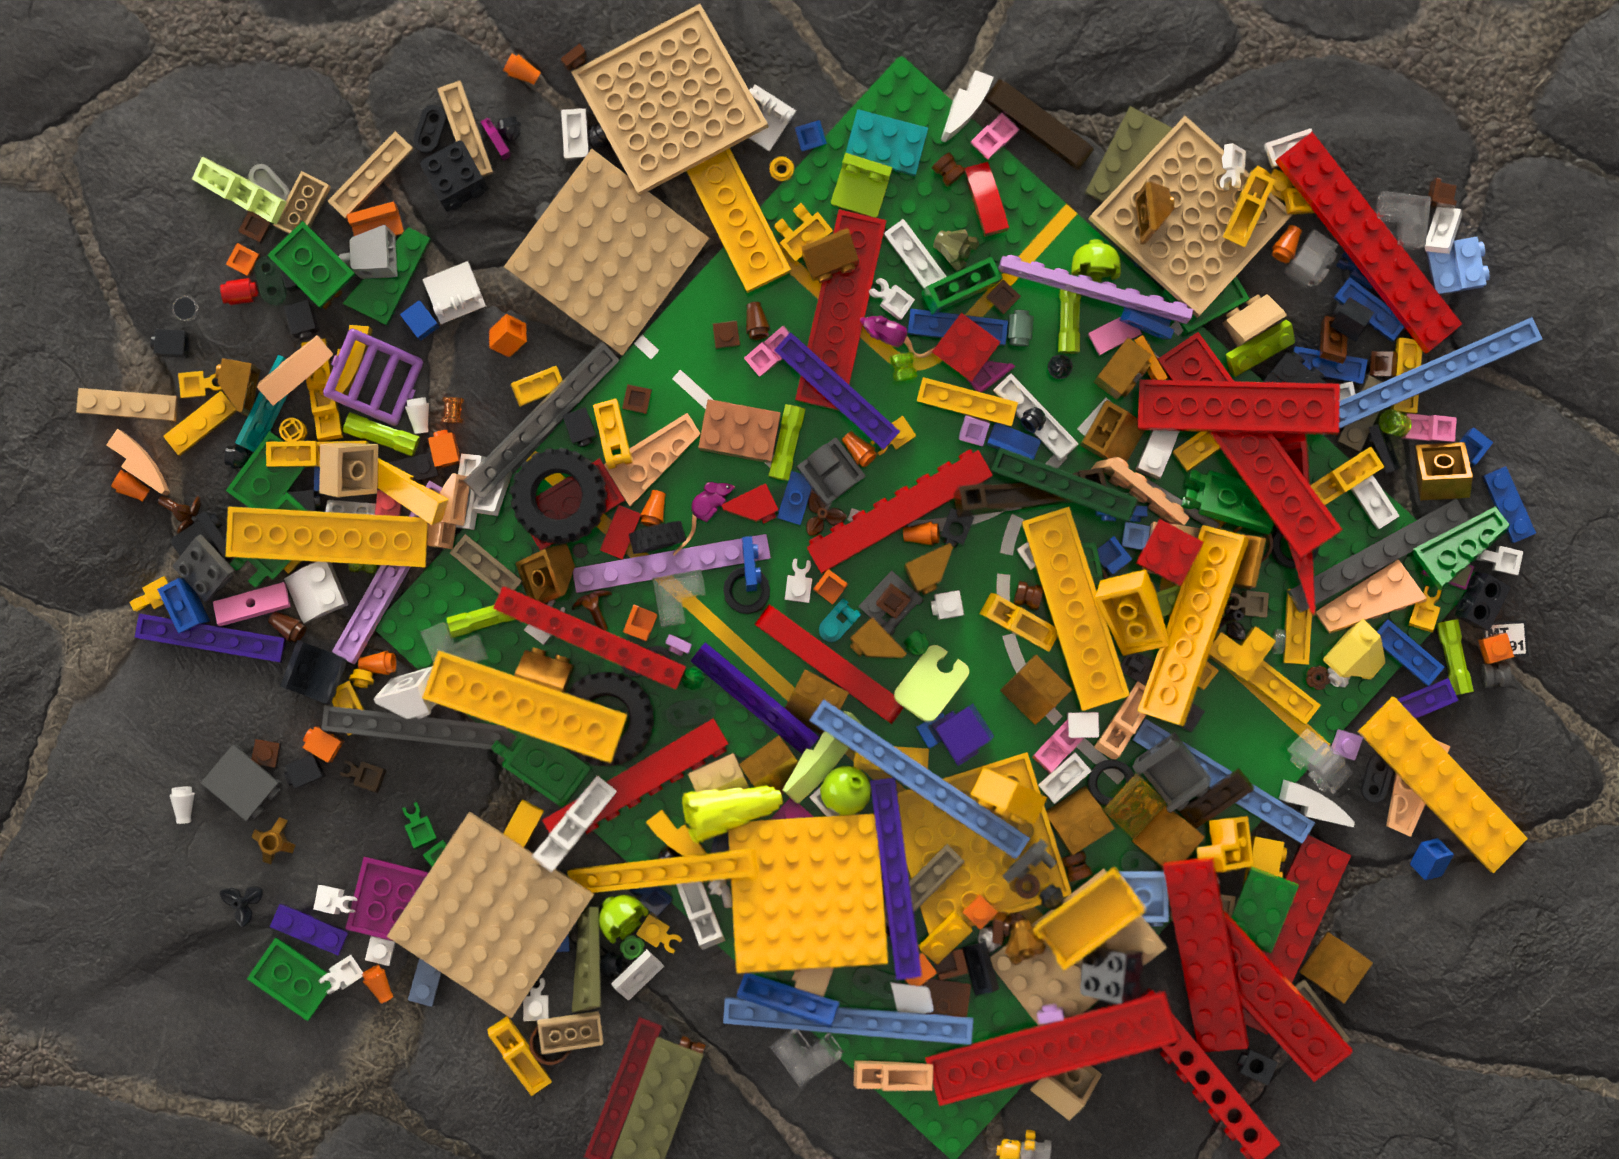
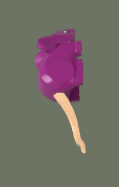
M881 315L860 318V322L872 338L879 339L888 345L898 348L905 343L909 352L914 357L925 358L934 350L932 348L923 354L916 353L910 339L907 337V328L895 321L887 320V318Z
M714 482L705 484V491L698 494L692 501L691 532L686 541L675 550L674 556L694 536L697 519L707 523L718 511L717 507H722L721 505L726 502L724 497L728 496L735 489V486L728 483L717 484Z

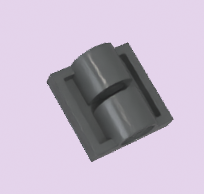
M836 437L829 443L821 446L796 467L825 506L865 478V474Z
M201 534L194 538L172 566L205 602L212 599L216 592L227 585L234 577L232 574L234 569Z

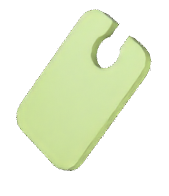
M938 645L928 647L927 651L916 662L894 693V698L900 705L925 722H932L939 716L969 675L968 666L959 659L954 663L951 672H940L937 668V662L944 659L948 651Z

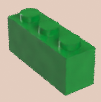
M991 256L928 285L921 294L933 315L996 286L1003 278Z

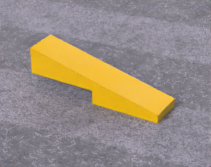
M266 442V467H320V444L340 442L369 444V442Z
M378 458V489L431 525L443 520L449 501L448 498L413 481L414 476Z

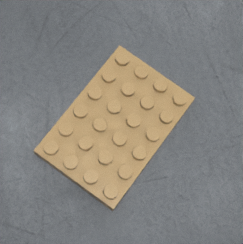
M1102 869L1064 899L1063 904L1107 873L1106 870ZM1051 909L1050 911H1048L1041 918L1035 921L1032 924V926L1034 927L1037 923L1046 918L1056 909ZM1139 915L1097 946L1117 952L1142 951L1143 966L1166 949V945L1142 915ZM1041 939L1046 946L1043 954L1035 955L1034 958L1022 960V963L1014 965L1009 960L1010 957L1005 953L1006 944L990 956L993 969L1038 1026L1043 1025L1038 1023L1037 1013L1038 1010H1042L1044 1005L1057 1004V1007H1063L1065 1019L1082 1014L1100 1000L1084 996L1080 992L1083 957L1066 970H1063L1058 964L1052 949Z

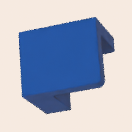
M417 301L400 314L420 341L440 327L421 301Z
M1475 428L1469 429L1459 441V443L1465 442L1470 467L1475 466L1493 444L1490 439Z
M1114 536L1097 549L1100 563L1110 576L1132 560Z
M942 712L934 721L924 722L916 727L928 749L942 741L931 725L944 717Z
M1439 838L1420 843L1410 865L1424 880H1429L1444 874L1454 854Z

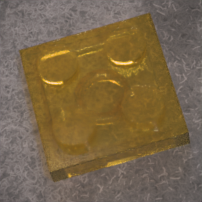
M1136 773L1103 811L1134 840L1167 803Z

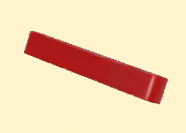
M768 605L755 622L758 628L890 724L894 723L904 709L895 700L891 692L773 606Z

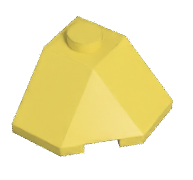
M1361 619L1348 629L1323 658L1340 677L1347 678L1360 676L1362 679H1372L1386 663L1381 636L1364 619Z

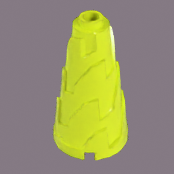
M768 786L749 789L736 788L723 791L716 789L683 794L684 796L682 797L686 824L689 823L690 827L693 828L689 829L688 832L694 843L702 842L705 839L726 833L729 829L748 824L750 820L772 814V811L778 810L779 805L782 804L780 791Z

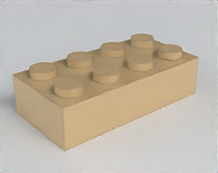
M301 171L286 200L287 204L277 224L274 223V226L287 234H290L302 221L310 228L331 187Z
M599 1011L537 1020L542 1054L603 1045Z

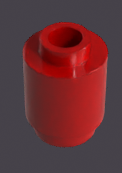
M250 278L226 281V284L220 285L224 304L254 302V297L258 296L257 284L252 282Z

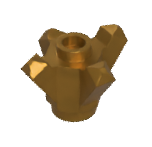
M279 817L273 828L265 833L254 829L251 838L259 843L263 852L262 862L272 864L275 854L280 851L293 853L296 844L287 841L284 835L288 820Z
M1019 921L1011 925V936L1005 953L1010 957L1009 960L1014 965L1022 963V960L1031 959L1035 955L1044 953L1046 946L1033 931L1034 927L1031 921Z

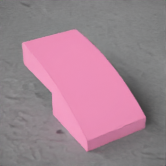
M1001 113L971 141V144L989 159L1018 133L1019 128Z
M1119 317L1088 333V336L1100 356L1119 345L1121 346L1127 338L1132 340L1142 334L1141 331L1119 321L1121 318Z
M785 326L778 329L765 342L759 344L744 357L759 377L782 360L774 352V349L790 333Z
M1403 414L1401 439L1455 442L1457 417Z
M1067 719L1032 758L1050 774L1084 738L1069 737Z

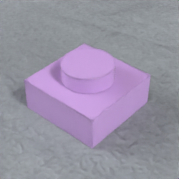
M965 415L958 437L959 440L983 446L990 422Z
M670 634L665 642L670 645L669 651L682 656L683 652L689 654L693 646Z
M1338 729L1330 752L1355 760L1363 737Z
M1057 1004L1042 1006V1010H1038L1037 1013L1038 1023L1043 1024L1064 1020L1063 1007H1057Z

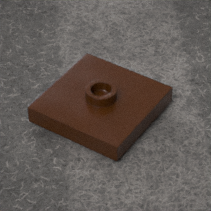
M930 978L921 985V987L929 989L933 1004V1011L925 1014L967 1017L971 984Z

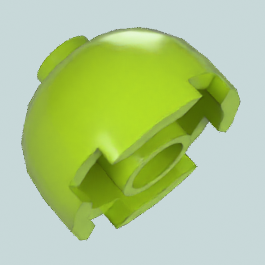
M1099 239L1090 240L1088 244L1076 250L1072 260L1071 275L1089 276L1093 279L1092 281L1098 283L1102 282L1103 277L1111 276L1112 280L1120 277V257L1117 251L1110 245L1104 244V241Z
M853 766L838 767L829 772L824 778L823 784L820 787L821 798L828 809L831 807L835 812L840 813L839 816L856 815L870 800V781L867 775Z
M619 895L615 898L610 896L602 904L603 909L599 915V926L611 943H615L616 938L619 936L624 940L640 927L641 922L639 919L642 915H648V909L631 895Z

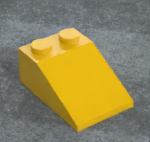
M1146 570L1100 580L1095 598L1123 656L1169 646V639L1157 594Z

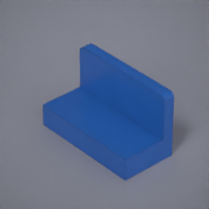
M1124 307L1119 320L1162 340L1171 339L1174 329L1169 327L1170 319Z
M995 423L986 445L996 450L1003 448L1034 460L1041 440L1003 424Z
M178 578L157 589L178 634L199 624L210 622L198 594L184 578Z

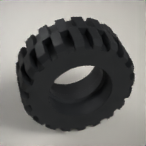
M552 448L545 449V452L540 454L537 452L532 455L529 461H524L519 473H515L513 478L515 480L514 485L510 489V494H512L511 507L514 509V516L517 521L534 537L548 543H574L583 536L587 537L592 533L591 530L602 521L600 519L602 514H605V504L608 499L605 489L606 484L597 467L580 453L565 448L556 450ZM556 473L572 476L579 483L582 490V501L579 509L572 516L561 520L545 516L540 511L536 502V492L539 484L549 475Z
M598 672L589 674L580 681L575 682L572 688L566 692L568 695L588 702L601 696L616 697L625 704L630 716L629 727L626 733L619 739L612 763L569 749L579 759L596 766H616L635 758L646 747L645 745L651 738L654 726V710L647 693L634 680L614 672Z

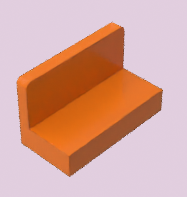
M394 201L346 214L354 236L382 225H386L395 236L404 233L398 207Z

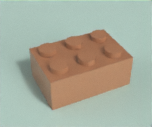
M707 399L698 448L700 451L771 464L781 413Z

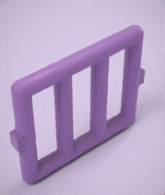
M350 329L339 355L333 358L331 365L334 367L323 394L331 400L389 425L396 426L407 404L406 400L412 399L416 391L413 387L422 368L423 360L356 329ZM356 340L368 345V348L347 396L335 391V388ZM379 350L390 355L372 401L368 405L357 400L376 352ZM402 360L412 366L393 412L389 414L379 410V407L398 361Z

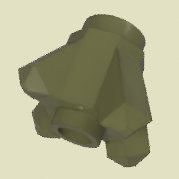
M966 229L953 232L941 230L934 240V248L944 255L956 272L966 268L967 263L964 259L969 257L972 249L975 250L979 246L978 239L968 236Z

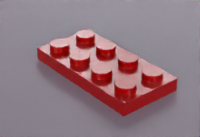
M599 458L592 463L600 471L606 484L605 489L608 498L605 504L606 513L626 500ZM569 476L536 496V502L540 511L545 516L556 520L566 519L579 509L582 501V490L579 483L572 476ZM531 535L540 551L555 544L544 542Z

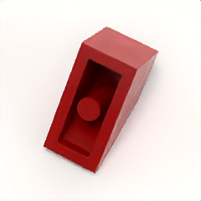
M766 483L721 505L725 512L754 522L762 520L763 524L775 519V513L779 512Z

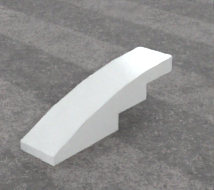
M597 776L533 854L532 858L552 873L617 791Z

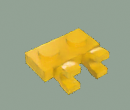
M802 203L793 210L796 216L803 222L795 231L790 229L783 218L774 226L785 238L779 244L794 262L802 257L801 246L824 238L833 232L818 212L811 216Z

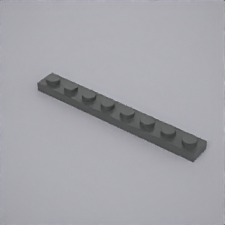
M600 342L463 481L483 499L563 418V415H566L620 360L604 343Z
M1455 499L1315 576V604L1410 553L1421 544L1468 521L1469 519L1459 501ZM1302 584L1288 591L1299 613L1309 608Z
M324 706L321 729L332 732L493 750L491 747L496 740L509 748L517 737L509 732L505 726L431 717L418 719L417 716L406 719L396 713Z

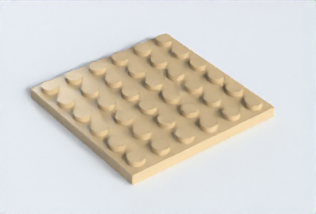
M701 4L572 71L574 79L639 196L769 127Z
M1184 116L1094 211L1089 220L1179 302L1188 305L1187 308L1193 309L1192 314L1198 318L1293 214H1287L1286 206L1273 194L1269 193L1264 209L1246 247L1223 238L1222 236L1249 173L1244 170V174L1240 175L1241 186L1239 189L1232 186V181L1229 183V190L1221 188L1220 180L1227 171L1223 169L1222 163L1224 150ZM1145 182H1153L1169 188L1170 196L1174 198V210L1146 244L1140 245L1135 197Z
M591 149L513 253L504 268L623 356L709 240V237L650 192L639 196L625 173Z
M469 812L387 937L512 1018L594 893L556 868L552 873L532 858V852Z

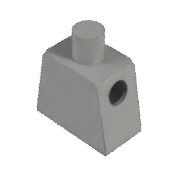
M386 225L352 237L349 240L350 252L339 255V258L348 267H351V270L360 278L397 277L395 234Z

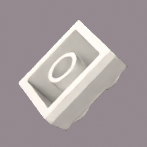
M317 561L301 568L284 579L303 624L349 605L331 562Z
M433 666L391 678L374 698L375 703L406 719L416 716L420 719L428 716L432 708L438 704L422 698Z

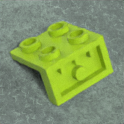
M845 153L831 205L877 218L892 173V167Z

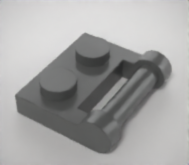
M891 570L858 607L870 618L873 617L892 636L895 633L894 629L916 605H920L924 599ZM891 583L910 596L911 600L896 619L892 617L886 622L882 619L886 612L876 605V601Z

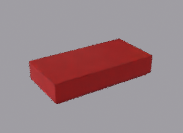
M618 505L600 551L623 560L630 544L629 533L635 532L641 518L640 513Z

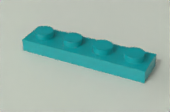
M278 355L269 374L278 368L286 358ZM260 391L235 443L254 452L271 430L288 394L275 405H272Z

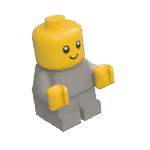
M1027 1129L1025 1139L1028 1140L1020 1142L1018 1140L1003 1139L1001 1146L997 1145L996 1156H1000V1159H1050L1052 1141L1044 1140V1143H1037L1035 1141L1036 1132Z

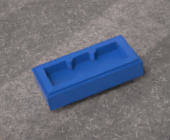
M791 471L777 516L778 519L801 525L812 490L802 474Z

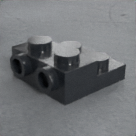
M1288 352L1285 353L1263 381L1326 384L1322 380L1325 375L1315 367L1310 370L1304 366L1305 360L1295 352L1291 355Z

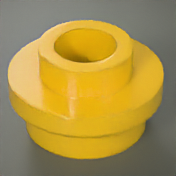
M777 157L770 164V174L777 181H787L794 173L793 163L786 157ZM785 166L787 170L781 174L777 171V168Z
M354 669L353 674L349 677V680L353 681V685L359 688H368V685L374 684V679H372L373 673L366 670Z

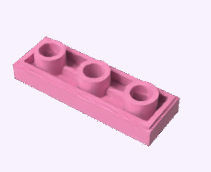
M284 582L213 601L216 621L219 627L291 607L287 587Z

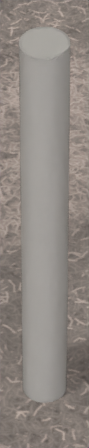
M1147 479V483L1151 487L1163 491L1166 494L1165 498L1171 503L1174 502L1181 506V499ZM1183 508L1185 514L1205 526L1217 529L1220 524L1210 517L1198 514L1199 510L1196 508Z

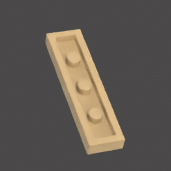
M461 81L437 88L455 140L463 141L482 177L493 174Z
M395 131L328 200V203L347 219L346 214L353 213L414 150L413 147Z
M79 388L76 412L80 414L176 421L178 397Z

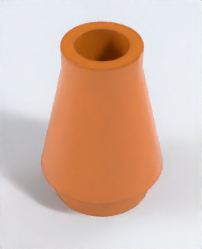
M511 54L503 71L508 73L507 76L532 83L533 85H535L541 73L519 54L518 56Z
M1289 225L1285 233L1272 247V256L1283 263H1289L1291 259H1294L1302 230L1297 226Z
M852 431L843 437L842 442L857 465L860 464L864 468L876 458L875 447L855 435Z
M122 470L119 471L111 485L112 488L116 489L115 492L139 499L142 502L150 491L148 487L131 473Z
M652 490L640 514L641 524L651 527L663 523L666 497L664 492Z
M931 521L904 527V542L931 546L934 543H939V524H933Z
M388 651L359 657L358 660L359 669L377 674L389 675L395 672L397 667L395 654Z
M375 965L362 973L363 983L378 998L381 1004L393 998L385 969H381L380 965Z

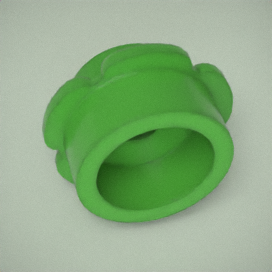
M630 935L625 938V941L621 942L620 950L624 953L626 959L633 960L644 952V942L641 938ZM631 945L635 946L634 950L630 949Z

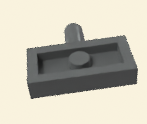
M1040 839L1016 860L1002 877L1010 883L1016 877L1019 880L1029 872L1028 866L1030 864L1035 867L1043 861L1051 869L1057 862L1045 850L1048 845Z

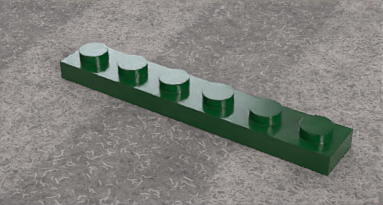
M1003 448L999 449L991 469L992 472L1128 523H1130L1139 501L1136 497Z

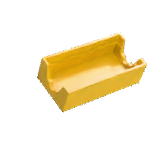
M1113 867L1037 923L1033 931L1039 939H1043L1049 945L1056 956L1058 964L1063 970H1066L1145 912V906L1116 867Z

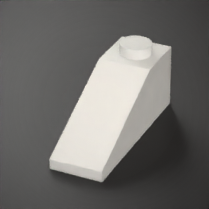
M1152 430L1135 471L1156 480L1161 478L1179 431Z

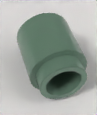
M1014 310V314L1009 315L1008 339H1010V345L1029 346V341L1032 340L1034 316L1029 315V311Z

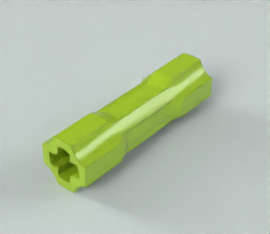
M1060 289L1058 353L1078 354L1080 352L1079 318L1081 294Z
M785 404L780 434L769 472V477L789 481L796 444L805 415V409L802 407Z
M351 412L348 414L343 427L344 433L390 447L409 456L415 455L420 441L419 436L387 427Z
M494 605L448 617L447 623L452 638L478 629L516 619L493 609Z
M1455 619L1436 623L1439 640L1443 645L1448 678L1455 694L1473 692L1471 676L1466 667L1461 643L1462 634L1459 620Z

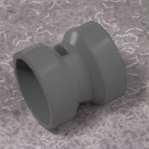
M1499 663L1497 667L1491 664H1482L1481 681L1483 687L1493 688L1498 684L1501 687L1510 686L1511 670L1509 663Z

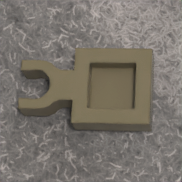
M1246 590L1242 591V597L1237 593H1230L1229 597H1232L1235 603L1233 606H1226V610L1241 608L1244 616L1267 618L1269 593Z

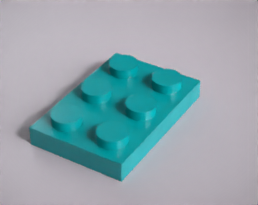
M857 109L846 153L890 166L892 171L916 176L928 128Z

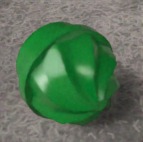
M919 629L903 641L907 646L906 650L915 655L924 654L929 646L926 638L927 635L925 633L922 634Z
M688 667L684 670L680 681L686 690L697 691L703 687L705 675L697 667Z

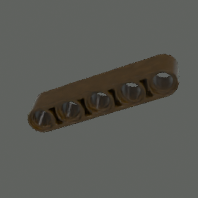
M998 79L984 98L989 106L1000 114L1003 113L1016 126L1077 170H1080L1094 151V148L1088 142L1001 79Z

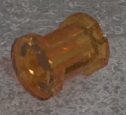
M442 397L444 417L441 418V422L462 424L461 405L464 403V398Z

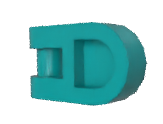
M844 598L819 626L820 636L827 642L839 640L861 616L858 610L854 611L847 605L849 602ZM840 612L848 618L844 623L836 618Z

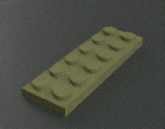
M659 1037L656 1038L612 1159H665L704 1054Z

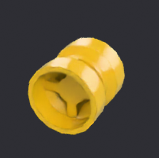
M296 418L285 419L279 427V433L285 441H304L308 435L306 425Z

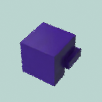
M974 703L957 714L951 711L931 724L958 766L980 752L978 748L994 737V734Z

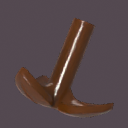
M816 493L810 494L808 499L809 510L816 513L817 517L808 520L806 525L808 535L813 536L821 533L824 530L823 520H826L831 525H837L847 518L841 509L831 508L827 511Z
M163 495L159 498L158 504L172 511L175 518L183 522L177 530L179 534L194 523L192 517L198 515L201 499L197 496L190 508L188 505L178 504Z
M605 590L591 592L590 595H584L577 599L572 606V610L574 611L576 607L583 605L586 609L590 610L596 627L607 630L608 627L598 602L600 597L612 595V593Z

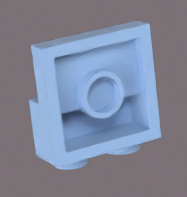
M1478 237L1454 240L1450 254L1426 251L1432 286L1439 295L1482 288L1486 285V280L1490 278L1488 267L1483 266L1482 256H1485V247L1483 242L1478 241Z
M1119 871L1144 904L1145 912L1141 915L1150 926H1162L1163 922H1169L1168 890L1164 871Z

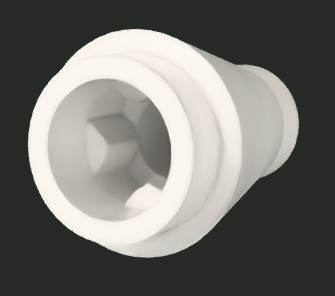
M426 397L406 400L407 406H405V409L412 424L414 434L429 432V403L426 402Z
M192 787L172 788V794L169 795L176 816V823L178 824L191 822L195 794L192 792Z

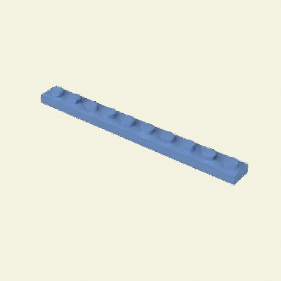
M1531 317L1341 400L1339 403V429L1541 341L1543 338L1533 318Z
M823 700L809 720L1014 859L1019 857L1030 840L1022 832L827 701Z
M726 997L724 1005L723 1023L970 1045L972 1043L973 1018L839 1007L832 1027L829 1028L740 998Z

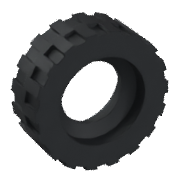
M681 521L663 523L629 533L633 554L654 551L686 541Z

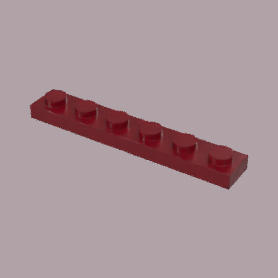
M639 1017L584 1155L585 1158H611L654 1043L663 1025Z

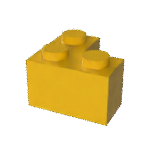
M1252 627L1240 644H1237L1224 633L1219 632L1215 635L1208 657L1242 682H1246L1276 641L1257 627Z
M984 767L971 795L980 799L978 804L988 809H992L994 805L997 807L995 812L1008 818L1012 814L1010 819L1022 825L1025 821L1035 825L1047 797Z
M1248 816L1209 820L1212 845L1197 848V859L1214 857L1216 872L1254 866Z

